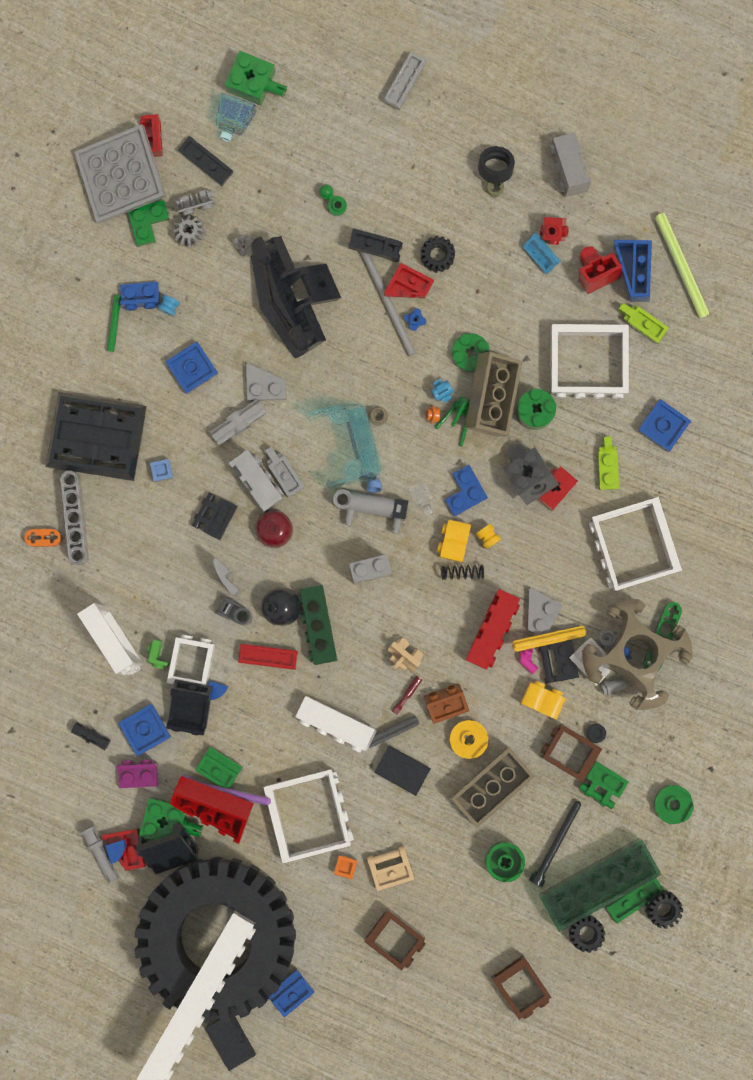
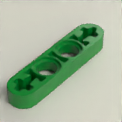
M671 602L665 605L654 633L672 640L673 633L671 632L678 624L682 614V608L678 603ZM673 606L678 611L677 614H673L671 620H675L674 623L670 620H664V617L669 618L670 611H668V608ZM668 623L671 626L669 634L661 632L662 624ZM649 648L643 661L644 669L648 668L649 665L647 663L651 661Z

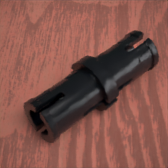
M78 722L75 723L71 730L72 734L86 740V743H92L104 751L111 741L97 733L95 729L91 730Z

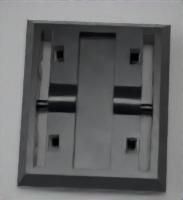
M58 392L45 467L134 481L147 406ZM66 404H81L86 407L99 408V411L66 407ZM71 409L79 410L78 415H75L76 412L72 411ZM104 409L114 410L117 412L127 411L130 414H135V416L130 417L105 413ZM119 417L126 418V421L122 422V419H120ZM65 448H67V449H72L71 454H68L69 451L66 450ZM57 455L81 457L84 460H89L90 464L59 460ZM112 456H117V457H119V461H118V462L115 461L116 458H114V457H112ZM103 461L125 464L126 469L94 466L95 462L103 463Z

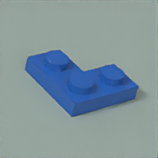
M470 465L452 474L461 489L460 492L445 499L454 517L488 499Z

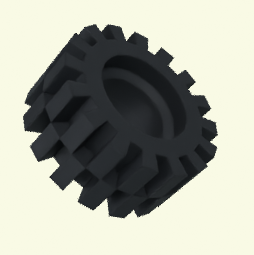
M435 236V238L430 237L428 241L424 242L421 249V261L429 271L434 270L435 273H438V271L444 272L445 269L448 270L450 265L453 264L455 249L449 239L446 240L443 236L441 238ZM434 248L443 249L445 252L444 259L441 261L433 260L430 255L431 251Z
M658 890L657 895L653 892L651 894L653 898L648 897L649 903H645L647 917L658 928L663 926L664 929H668V925L671 928L674 927L673 922L678 924L677 918H682L680 913L683 912L682 903L672 892L663 890V893L661 890ZM663 903H669L671 906L670 911L666 915H659L657 913L658 907Z
M590 915L579 916L580 918L574 919V923L570 925L569 938L575 948L581 950V952L586 951L588 953H591L593 950L597 951L598 947L601 948L602 942L605 941V931L600 921ZM589 926L593 928L594 937L592 940L583 941L580 938V930L583 927Z

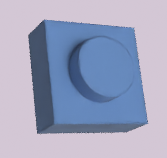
M169 459L150 463L154 482L173 478Z

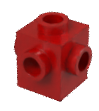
M544 217V225L542 224L540 228V235L543 236V240H548V244L559 245V241H565V237H568L569 227L566 226L567 218Z

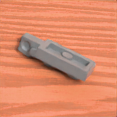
M272 446L265 450L270 458L266 461L268 467L288 498L305 488L281 452L276 454Z

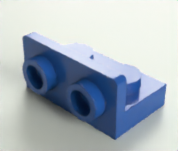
M158 282L120 285V305L126 311L137 310V307L155 309L160 304Z

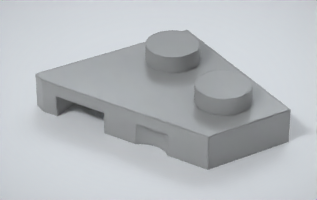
M530 587L528 590L527 630L536 635L546 634L552 627L563 605Z

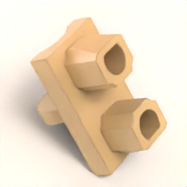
M403 637L397 642L394 641L387 650L393 655L390 658L395 663L392 669L395 671L399 667L405 671L408 668L414 673L421 664L420 661L424 654L418 649L409 654L405 650L409 642Z

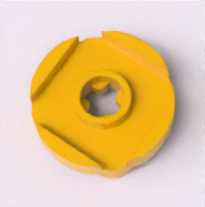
M465 720L453 727L449 741L452 750L458 756L471 759L479 757L484 753L488 745V736L486 729L480 723ZM472 734L474 736L472 738L473 744L468 743L466 745L464 743V736Z

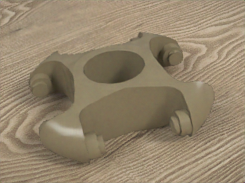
M629 599L614 603L607 609L606 615L610 618L615 619L621 616L623 619L619 635L613 647L604 657L596 656V648L591 644H587L582 650V660L588 679L593 683L599 684L603 678L602 672L598 670L599 667H604L624 676L642 694V697L639 695L637 697L633 696L629 702L631 707L635 710H647L659 707L668 700L669 694L660 690L655 693L653 686L661 664L672 651L679 652V661L687 665L693 658L692 645L686 629L680 625H676L671 632L673 633L672 637L676 641L653 633L634 615V613H641L646 606L644 602L639 599ZM637 639L648 646L651 652V662L647 669L632 667L627 662L624 656V647L628 640Z

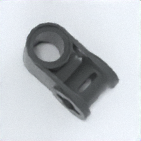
M222 596L223 600L218 610H215L214 613L243 626L252 622L253 614L250 610ZM245 611L248 614V618L246 621L241 622L238 616L241 612Z

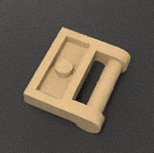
M404 845L399 846L397 850L375 857L373 855L367 857L377 891L414 880ZM401 856L403 862L377 870L375 864Z

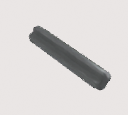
M412 716L376 733L369 748L418 726V718Z

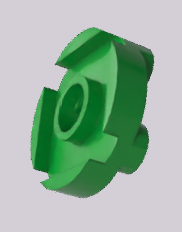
M473 333L463 334L453 345V361L459 369L465 372H475L478 354L490 352L489 344L480 335ZM473 348L476 355H472L471 358L467 357L468 353L465 351Z
M667 785L656 794L654 810L662 821L668 824H679L687 821L692 815L694 809L693 800L685 788L677 785ZM676 799V804L679 807L671 810L669 802Z

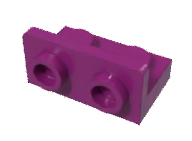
M152 759L141 760V764H133V760L121 761V765L116 766L119 788L159 786L158 763H152Z

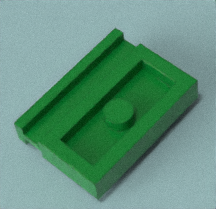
M210 746L195 771L220 787L230 789L243 766Z

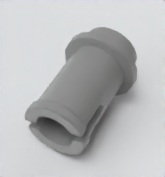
M623 677L609 682L604 681L603 684H600L603 695L607 694L608 696H610V693L626 689Z

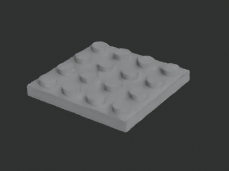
M142 124L74 152L96 223L100 224L167 197L145 127Z

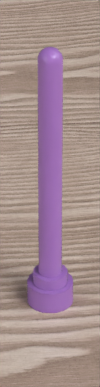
M183 775V777H186V778H189V779H192V780L195 781V779H193L192 776ZM202 783L250 802L263 805L271 803V799L268 797Z

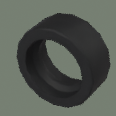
M500 146L485 149L479 158L478 170L480 176L487 182L494 184L509 180L514 171V156L508 149ZM490 159H499L508 166L502 171H494L489 169L485 163Z

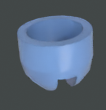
M370 478L367 482V491L371 493L381 492L382 482L380 479L376 478V480Z

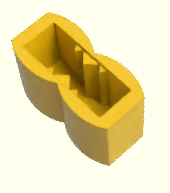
M448 520L447 524H443L441 534L445 535L444 541L439 542L437 553H440V558L459 563L463 562L471 527L470 524Z
M536 680L534 684L529 682L520 704L557 720L566 699L562 697L563 693L553 688L552 691L544 689L545 684Z

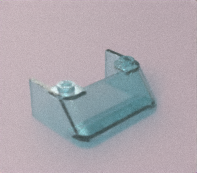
M335 405L308 412L310 421L329 416L330 421L334 424L347 423L356 459L344 465L343 472L345 478L326 483L328 490L375 478L381 473V463L367 411L363 405Z

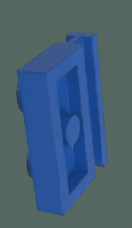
M297 969L282 981L278 991L269 998L282 1016L286 1017L314 994L315 991Z

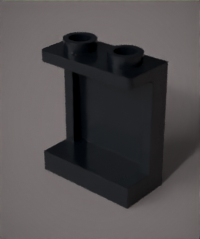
M175 679L171 687L170 695L172 697L166 728L175 732L182 731L196 736H203L208 724L213 686Z
M180 822L173 824V834L150 842H146L142 836L138 837L137 854L144 859L148 868H151L155 874L198 860V845Z

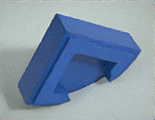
M209 681L208 686H213L211 700L220 698L229 686Z
M125 839L106 845L111 864L116 863L123 856L126 849Z

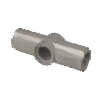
M256 399L242 410L233 412L226 418L225 422L218 425L210 433L220 446L234 435L243 433L250 427V424L258 420L266 412Z

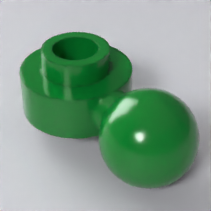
M328 184L322 185L319 188V195L322 199L329 201L328 211L334 216L343 215L347 209L345 199L340 196H334L332 186ZM336 202L340 203L341 208H335L334 204Z

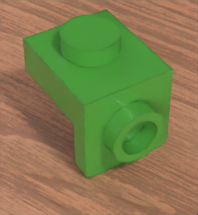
M153 639V643L150 642L147 649V654H150L148 662L152 663V667L163 669L164 666L169 667L168 662L159 660L163 641Z

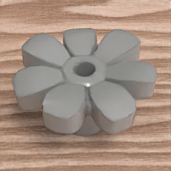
M244 235L234 238V247L237 250L240 249L239 254L245 256V254L248 256L253 255L251 249L253 238L250 235H247L246 238Z

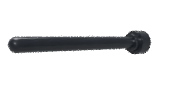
M580 801L574 802L538 871L531 874L529 881L543 887L546 877L545 873L581 807Z

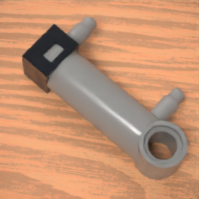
M339 490L333 496L335 507L339 510H347L346 526H351L354 512L394 519L393 534L399 533L401 520H406L409 500L391 499L347 490ZM341 495L348 497V502L344 505L337 502L338 497Z

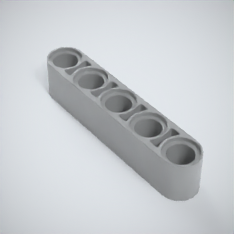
M65 471L61 475L60 481L68 557L72 563L83 565L88 561L89 554L81 479L75 472ZM73 475L75 482L72 485H68L66 482L67 478ZM72 494L77 496V501L74 504H70L68 501L69 496ZM74 513L79 515L76 523H72L70 520L71 515ZM75 532L81 534L78 542H74L72 539ZM77 551H81L83 554L80 561H76L74 558Z

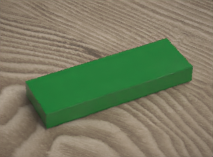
M651 875L605 907L615 923L618 924L643 907L645 903H649L647 898L650 897L652 899L653 896L651 894L653 892L657 895L658 890H661L663 893L664 889L655 875Z

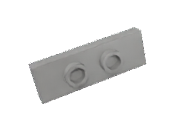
M410 51L387 91L383 102L400 110L427 60Z

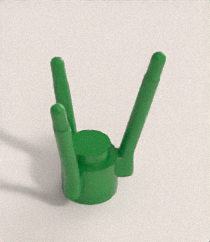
M460 397L458 401H455L435 426V429H438L455 410L457 414L451 424L454 427L460 416L465 417L467 414L470 400ZM465 423L459 443L460 447L463 446L467 432Z

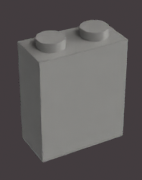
M387 554L349 564L355 585L392 576Z

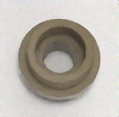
M377 406L369 412V419L372 424L380 426L387 421L388 413L383 407ZM380 413L382 418L376 419L375 414Z

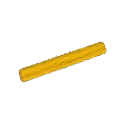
M577 626L514 640L512 647L515 652L577 639L586 636V629L584 626Z

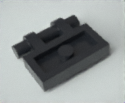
M209 492L206 499L204 498L201 502L203 505L198 514L196 513L194 516L195 520L192 527L199 529L201 523L206 525L203 532L221 541L238 506L222 498L215 504L213 500L216 495ZM209 508L214 509L209 519L205 518Z

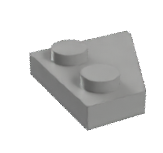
M246 364L248 401L256 399L257 401L286 400L284 379L251 364Z

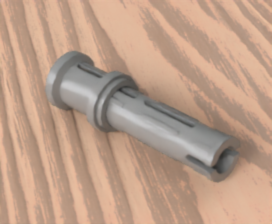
M93 825L80 832V835L84 837L88 845L87 849L92 851L109 884L117 880L119 876L110 863V859L103 847V839L99 838L95 830L96 825Z

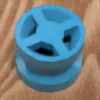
M163 294L162 303L158 305L157 309L174 317L175 309L179 307L180 302Z

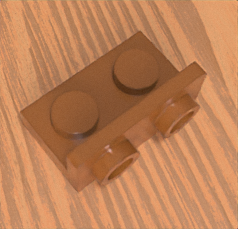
M452 684L445 689L432 691L424 696L433 724L469 712L460 684Z

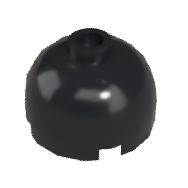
M289 588L273 589L263 598L261 603L262 614L273 625H290L298 619L300 614L299 597Z

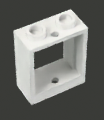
M181 634V638L176 637L167 683L173 684L174 680L177 679L208 685L215 645L211 644L212 640L200 638V642L193 641V636ZM181 643L208 648L202 681L174 676Z

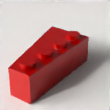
M501 589L496 591L465 661L485 670L488 667L492 668L496 660L494 654L496 650L500 651L504 642L502 637L505 632L508 633L512 625L510 620L519 610L520 605L518 603L520 598Z
M181 776L173 792L170 805L190 817H198L201 823L206 826L209 824L219 829L218 833L223 836L226 834L234 838L233 842L239 844L254 803Z

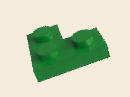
M164 200L150 203L128 212L137 247L156 242L151 224L170 220Z

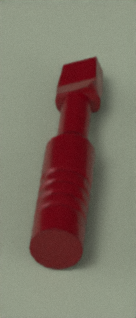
M418 676L414 678L404 692L403 698L395 705L392 712L397 715L401 711L406 700L412 696L422 682L421 678Z

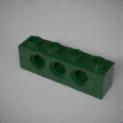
M323 585L300 589L301 594H297L300 600L298 601L299 605H303L304 613H301L302 623L307 624L308 629L304 633L306 643L311 645V650L308 651L310 662H314V665L338 661ZM312 601L317 602L319 605L316 612L308 610V604ZM315 620L322 622V628L319 631L312 629V623ZM318 639H324L326 642V647L323 650H318L315 646Z

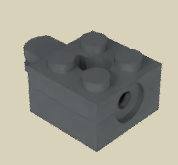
M514 444L508 449L507 454L511 463L504 466L503 470L526 505L559 485L547 463L535 447L527 452L522 445Z

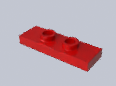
M240 644L238 663L296 670L298 651Z

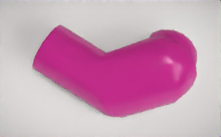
M533 648L520 651L519 658L520 664L531 674L535 673L538 669L531 661Z

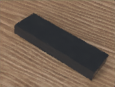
M190 136L178 149L181 155L220 186H223L234 173L231 168Z

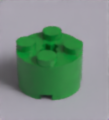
M533 389L526 392L520 398L517 405L518 421L529 430H539L547 427L556 414L555 400L548 392L541 389ZM533 407H539V412L533 413Z
M499 841L487 850L485 865L489 874L494 879L501 882H512L522 875L525 867V857L516 844L510 841ZM503 857L506 859L510 858L507 866L504 864L500 865Z

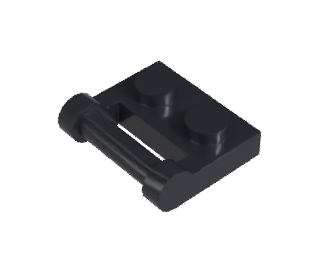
M572 640L538 647V651H541L545 671V684L579 678L577 665L570 659V656L574 653ZM551 649L554 650L558 676H553L548 652Z

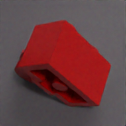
M592 246L582 249L580 261L584 267L579 269L578 280L587 294L621 278L622 266L614 253L602 257Z

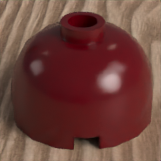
M278 510L267 511L257 519L255 534L264 546L280 548L291 540L293 524L284 512Z

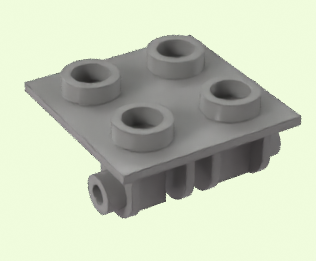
M206 189L199 192L202 203H200L198 194L195 192L198 204L194 203L192 194H190L192 206L188 195L179 197L176 200L178 208L182 207V210H179L178 213H183L186 216L195 213L194 209L200 207L202 210L213 208L212 204L216 203L215 200L211 201V198L214 197L213 191Z

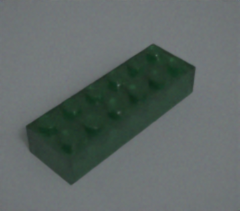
M638 838L539 893L538 896L556 929L560 932L662 874L642 839Z

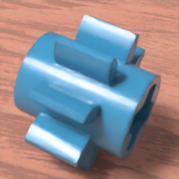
M440 378L433 382L434 387L430 390L437 402L442 400L443 403L451 400L450 394L454 393L448 380L443 382Z

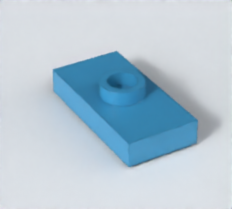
M537 233L533 234L522 246L546 275L561 262Z

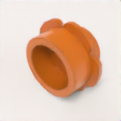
M431 405L429 409H426L425 418L429 420L430 424L439 422V407Z

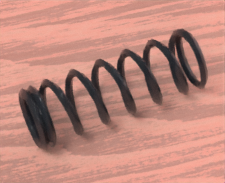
M483 564L480 565L479 574L476 565L473 566L472 573L469 565L466 567V572H464V567L461 565L459 575L456 565L453 566L452 574L449 565L446 569L445 566H441L442 580L447 579L448 569L450 579L453 580L455 569L457 579L459 580L461 568L465 580L468 568L471 579L474 577V569H476L477 578L480 579L482 571V579H484Z

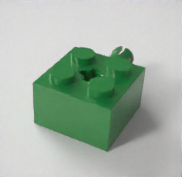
M240 50L225 83L228 93L260 106L268 91L283 98L285 96L284 92L286 93L287 86L272 81L276 73L274 64Z
M151 797L148 800L139 837L142 836L146 839L156 840L173 834V824L180 822L190 835L200 838L202 833L200 831L203 829V825L187 822V814L171 806L170 801ZM166 817L168 824L163 826L160 819Z

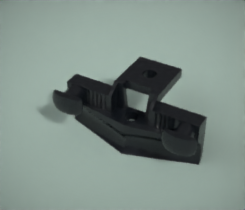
M260 236L255 238L251 244L253 253L251 260L260 310L296 359L326 341L311 305L337 301L341 296L327 263L295 269L281 236L272 237L266 242ZM301 278L309 297L297 302L291 286Z

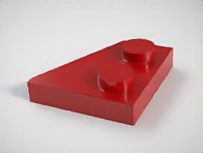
M400 263L383 296L426 298L434 280Z
M139 828L102 835V839L107 841L108 844L126 840V849L120 859V864L125 871L146 867V862L136 851L140 834Z

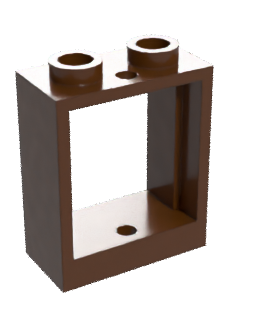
M562 724L559 727L555 726L550 734L553 737L550 743H545L540 753L543 754L541 758L583 782L602 748ZM563 732L591 748L577 773L549 757Z
M387 908L364 939L366 944L401 971L404 967L408 968L414 961L412 956L416 951L420 952L426 944L423 934L389 908ZM391 919L417 939L401 962L374 942Z
M524 955L491 977L519 1020L530 1017L534 1013V1009L546 1006L550 1002L549 999L552 998ZM523 968H526L543 995L519 1011L502 983Z

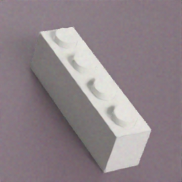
M305 696L295 716L300 719V724L306 727L313 725L317 727L316 732L325 736L329 733L334 736L333 740L341 744L347 742L351 744V749L360 753L362 750H368L377 731Z

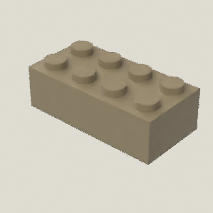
M492 352L478 354L465 423L466 429L496 437L509 436L523 361Z
M507 746L450 798L470 822L478 828L535 776L512 749Z

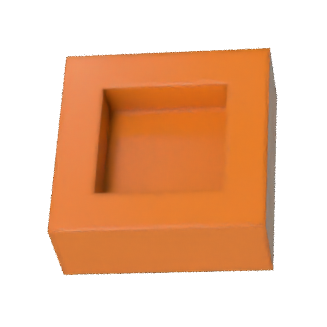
M339 855L334 874L353 879L358 860Z

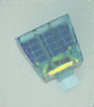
M221 93L216 117L217 127L223 129L220 139L230 142L233 133L242 136L257 111L256 105Z

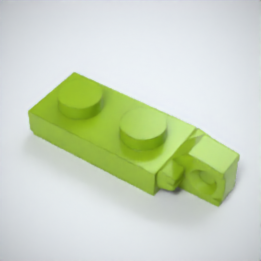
M623 302L617 310L625 316L623 320L656 344L660 342L669 327L639 306L633 305L629 307Z
M612 436L604 437L603 447H599V490L619 489L618 451L616 446H612Z

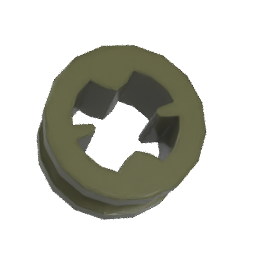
M488 182V194L492 197H499L503 193L504 183H498L499 191L496 192L495 190L493 192L492 184L494 183Z

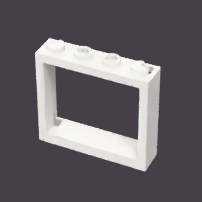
M551 325L550 395H555V398L560 399L566 398V395H572L576 399H583L585 396H593L594 399L612 396V399L623 398V396L629 393V325ZM558 335L622 336V387H558Z
M659 497L590 518L589 528L592 534L595 533L597 539L594 541L597 552H601L603 558L600 559L603 570L607 571L608 577L606 582L609 589L612 588L613 592L682 571ZM650 507L669 569L618 584L599 522Z
M93 603L77 614L116 674L133 675L141 670L140 666L144 663L107 606Z
M332 769L263 787L266 797L271 799L268 807L282 863L351 846V841L354 838L352 830L347 829L346 822L349 819L347 811L342 810L341 803L344 802L342 792L337 790L336 784L339 783L337 772L333 773ZM328 776L344 840L290 854L274 790Z

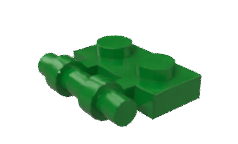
M595 761L586 776L587 779L592 781L591 784L588 786L582 782L578 789L583 791L584 795L588 798L591 796L599 801L601 806H607L612 810L615 806V802L610 800L612 794L620 798L629 781ZM597 785L607 790L604 795L595 790Z

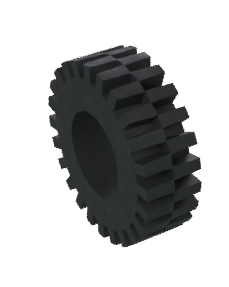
M213 857L210 860L198 859L189 865L178 868L166 877L152 891L147 903L141 909L139 914L140 922L135 929L134 937L138 938L135 957L136 959L140 958L142 964L139 972L142 979L147 977L151 984L148 989L153 996L159 993L164 998L162 1005L169 1010L173 1006L176 1008L180 1006L201 969L191 961L184 950L182 943L184 921L187 915L198 907L208 904H220L232 908L255 922L253 928L256 931L251 938V951L248 958L241 965L234 968L230 975L226 974L222 981L226 983L220 993L216 991L212 998L215 999V1002L210 1010L205 1009L202 1014L205 1019L202 1023H209L212 1018H219L220 1023L229 1022L233 1016L237 1015L243 1018L249 1015L252 1009L256 1007L261 1008L266 1004L268 998L278 991L288 973L296 939L292 909L289 910L286 903L287 898L283 891L279 892L276 888V882L270 876L266 878L260 873V869L254 865L249 867L242 864V860L235 858L232 860H222V857Z

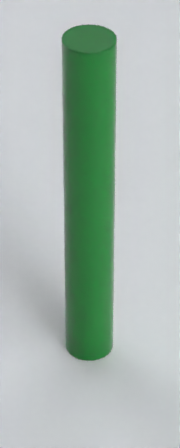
M114 295L107 345L108 352L115 351L121 301L120 295Z

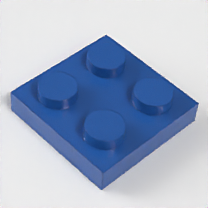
M198 341L165 361L186 394L218 375V372Z
M659 399L637 431L669 453L691 420Z
M153 704L148 705L118 723L137 757L171 738L169 731Z

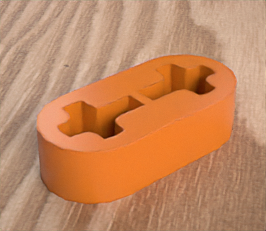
M31 529L26 532L24 539L26 544L32 547H55L62 542V535L55 529ZM33 533H35L36 536H41V539L35 540V543H33L32 540H29V537L33 536ZM54 533L58 538L52 543L51 540L45 539V536H51Z

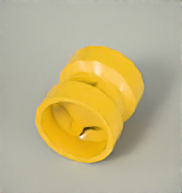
M492 524L487 525L476 533L478 539H482L486 550L502 540L499 534L493 532L494 527Z

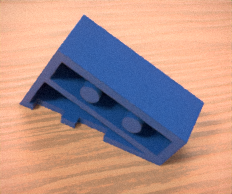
M613 240L617 259L622 266V275L630 301L650 302L652 240Z

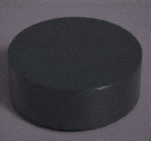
M592 724L587 728L586 735L591 742L600 743L606 737V730L600 724Z

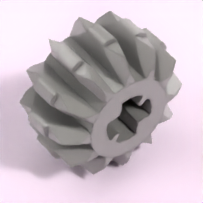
M187 215V220L180 217L181 223L175 222L177 228L173 229V233L176 234L175 240L180 241L181 246L187 243L188 248L192 247L193 242L198 246L197 239L203 241L204 237L201 234L206 233L205 229L202 228L203 222H198V217L196 216L192 220L190 215ZM190 229L192 233L189 234L186 230Z

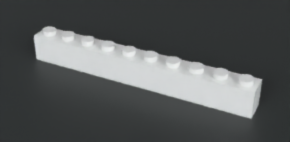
M234 911L137 1080L170 1079L174 1072L171 1069L175 1062L179 1064L184 1055V1052L181 1050L185 1044L190 1045L195 1036L192 1034L195 1026L199 1028L205 1019L202 1014L205 1009L210 1010L215 1002V999L212 998L216 991L220 993L226 983L222 981L226 974L230 975L233 971L235 957L240 958L246 947L243 944L246 938L251 940L256 929L253 928L255 922Z

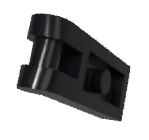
M353 229L348 249L386 258L392 262H399V251L402 249L403 243L399 240ZM388 246L392 248V252L387 251Z

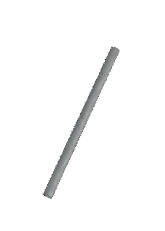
M360 252L408 355H414L416 352L390 297L383 296L386 288L370 254Z

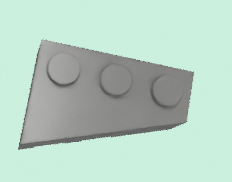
M571 133L553 138L549 148L551 156H555V172L560 175V191L564 192L565 197L587 192L591 179L586 177V164L582 162V152L576 134Z
M247 449L230 461L229 464L265 513L283 501L281 496L284 493L278 485L273 486L270 481L273 479L267 469L264 471L259 465L262 462L256 454L252 456Z

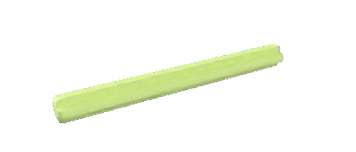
M665 213L658 214L655 217L658 227L699 318H704L709 314L706 304Z

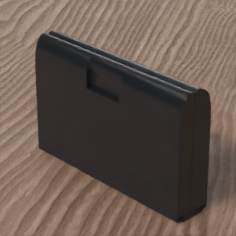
M389 745L374 773L416 796L431 768Z
M235 1016L229 1022L220 1023V1019L205 1027L228 1071L256 1055Z

